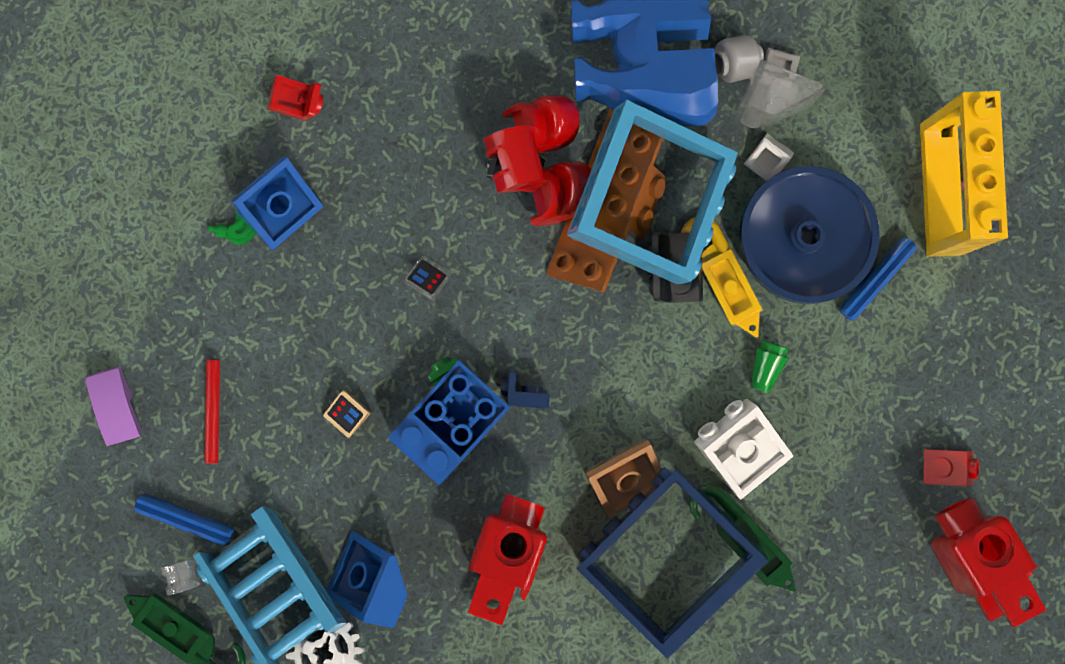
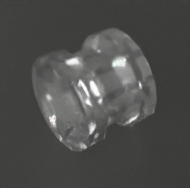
M194 558L160 568L161 575L167 579L168 585L165 588L167 596L202 585L201 579L195 575L196 561Z

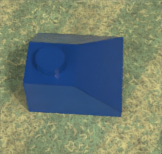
M351 531L326 591L335 603L360 621L394 628L408 596L396 556L358 532Z

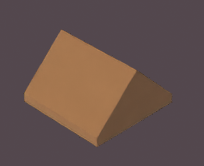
M642 439L585 470L584 473L608 518H611L628 509L626 505L640 491L645 495L654 486L651 480L662 469L650 442Z

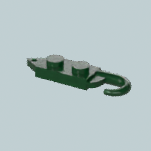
M712 484L700 486L699 488L707 496L713 497L724 509L723 512L766 553L768 562L756 573L758 578L767 587L771 584L795 592L796 589L790 567L793 563L724 489ZM690 497V512L695 519H700L698 503ZM716 523L719 536L741 558L746 551ZM787 580L791 581L790 585H785V582Z
M156 593L151 596H124L126 605L134 620L131 625L187 664H217L210 659L215 649V637L210 630ZM233 643L232 649L237 656L236 664H246V655L243 648L237 643Z

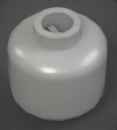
M740 35L718 42L715 47L717 77H720L727 83H733L755 77L759 72L764 59L762 47L751 36Z

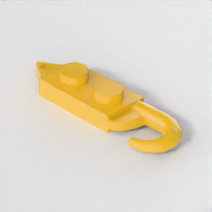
M695 217L684 224L681 233H689L691 231ZM713 220L711 226L714 230L711 238L713 244L702 253V269L732 326L737 325L758 338L760 312L763 309L719 225ZM752 325L756 326L754 331H750Z

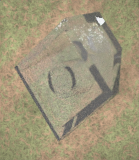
M760 60L747 81L734 116L741 118L740 122L751 128L768 127L808 110L824 93L826 85Z

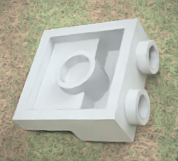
M748 399L744 401L736 400L730 403L724 411L726 415L717 423L709 422L703 425L698 431L699 438L694 441L710 465L717 470L740 500L793 457L759 407Z

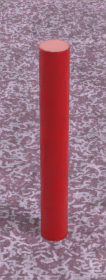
M206 360L204 463H219L220 360Z

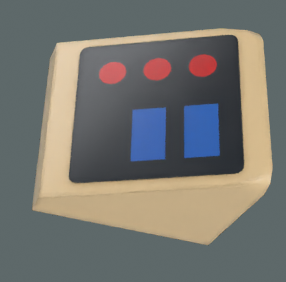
M342 390L323 416L346 437L350 438L372 412L347 390Z

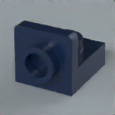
M510 370L509 378H502L501 398H507L509 406L549 408L550 394L543 393V387L522 386V392H517V371Z

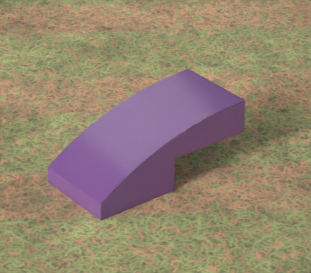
M117 366L87 375L85 379L91 404L106 446L140 437L142 433L141 426L131 405L132 394L121 367Z

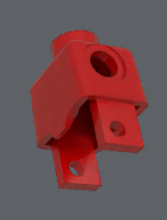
M506 494L499 514H491L485 519L468 567L469 570L481 574L469 606V614L503 625L516 587L521 588V599L526 600L547 542L546 534L538 529L545 507ZM509 533H517L524 540V550L518 557H507L501 552V541ZM491 599H496L500 604L497 608L493 609L488 607L487 602Z
M973 497L958 501L934 515L944 534L932 541V549L956 593L974 596L987 621L991 622L1004 615L1010 626L1016 627L1047 610L1028 578L1032 576L1031 571L1035 570L1037 565L1011 522L1005 516H984ZM1024 596L1030 602L1026 610L1020 608L1021 604L1019 602L1020 598Z

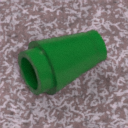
M762 340L760 347H756L750 387L770 393L771 388L789 360V357H787L789 348Z

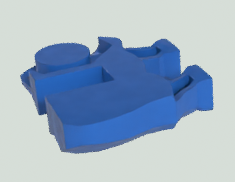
M571 0L573 44L582 43L586 40L593 42L599 39L611 38L613 56L618 65L616 71H607L592 66L583 58H574L576 102L591 99L606 105L614 111L618 105L625 100H629L681 126L706 125L716 116L718 107V78L715 67V49L658 51L657 43L708 40L711 24L708 0H604L590 7L578 0Z

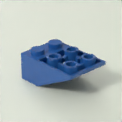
M458 360L391 433L388 439L432 480L441 485L511 407Z

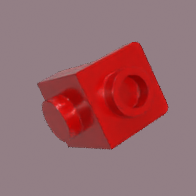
M276 75L273 78L267 110L307 121L313 118L315 114L318 115L321 111L324 96L320 94L321 84L314 82L308 85Z
M924 449V484L972 486L974 479L979 478V459L974 458L973 451Z

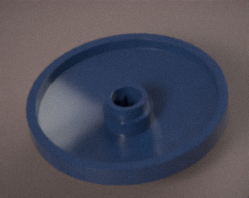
M817 166L791 168L768 179L748 201L739 229L741 253L748 270L755 280L773 295L799 304L827 302L853 290L870 271L878 252L880 237L875 210L862 189L845 175Z

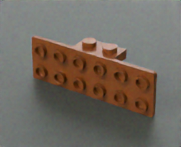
M612 109L608 111L588 163L591 169L614 112ZM632 124L594 227L625 240L627 234L634 238L644 239L646 231L653 223V213L657 202L665 191L667 177L653 166L664 138ZM573 217L567 219L547 269V275L598 292H605L618 258L567 236Z

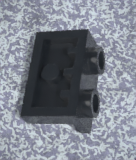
M652 233V242L648 244V251L679 264L689 233ZM702 266L698 275L691 282L679 285L655 274L649 277V291L654 301L660 303L703 301Z

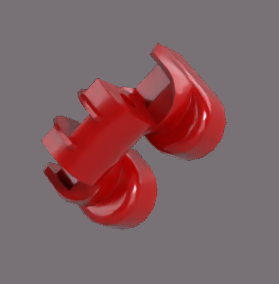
M546 95L538 97L531 102L514 104L503 111L502 115L504 118H513L515 127L500 130L484 138L487 158H499L502 170L492 176L497 193L532 192L538 215L530 218L531 224L535 227L561 223L574 217L592 169L581 161L561 162L545 168L542 167L538 151L557 152L570 145L578 134L580 124L579 112L575 103L569 97L563 95Z

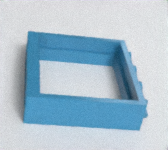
M625 100L614 109L567 236L677 285L691 282L701 269L702 261L699 259L703 248L709 244L713 236L714 230L711 226L715 216L723 208L725 197L722 195L726 184L735 175L736 165L734 162L738 152L629 100ZM632 124L715 162L679 264L594 227Z

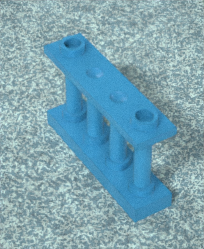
M262 506L251 514L256 522L253 526L254 530L216 558L211 553L198 552L193 557L199 565L196 567L198 575L206 584L212 586L253 652L251 655L253 663L281 664L278 660L281 655L318 628L320 630L324 629L326 632H335L347 624V622L278 515L272 508ZM261 541L265 543L268 541L274 550L272 559L232 587L222 570ZM279 570H287L293 580L290 583L291 588L251 616L242 603L241 598ZM298 599L302 601L305 599L312 609L309 613L310 617L269 646L259 628Z

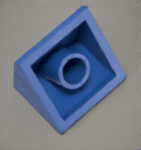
M286 156L279 159L231 200L237 214L272 251L323 208L321 202Z

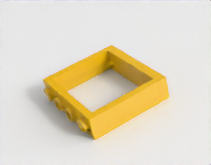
M1000 91L962 92L920 124L926 257L961 256L1008 238ZM960 125H961L963 180H964V199H965V219H966V230H964V231H963V218H962L960 160H959V141H958V127H959ZM949 128V137H941V131ZM991 221H999V232L989 233L992 230Z

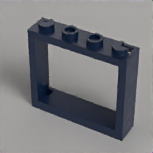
M676 465L670 470L666 467L660 470L651 480L654 486L645 495L641 491L636 494L626 505L629 511L621 519L617 516L612 518L602 529L605 535L596 544L591 540L578 553L581 559L576 568L667 659L768 562L766 553ZM676 482L746 553L664 631L595 562Z

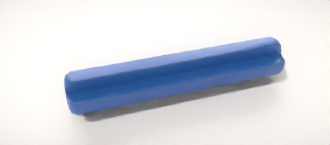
M907 237L899 239L839 309L840 313L850 321L855 320L916 251V244Z
M147 494L140 495L134 506L135 512L222 546L229 545L234 537L235 529L233 527Z

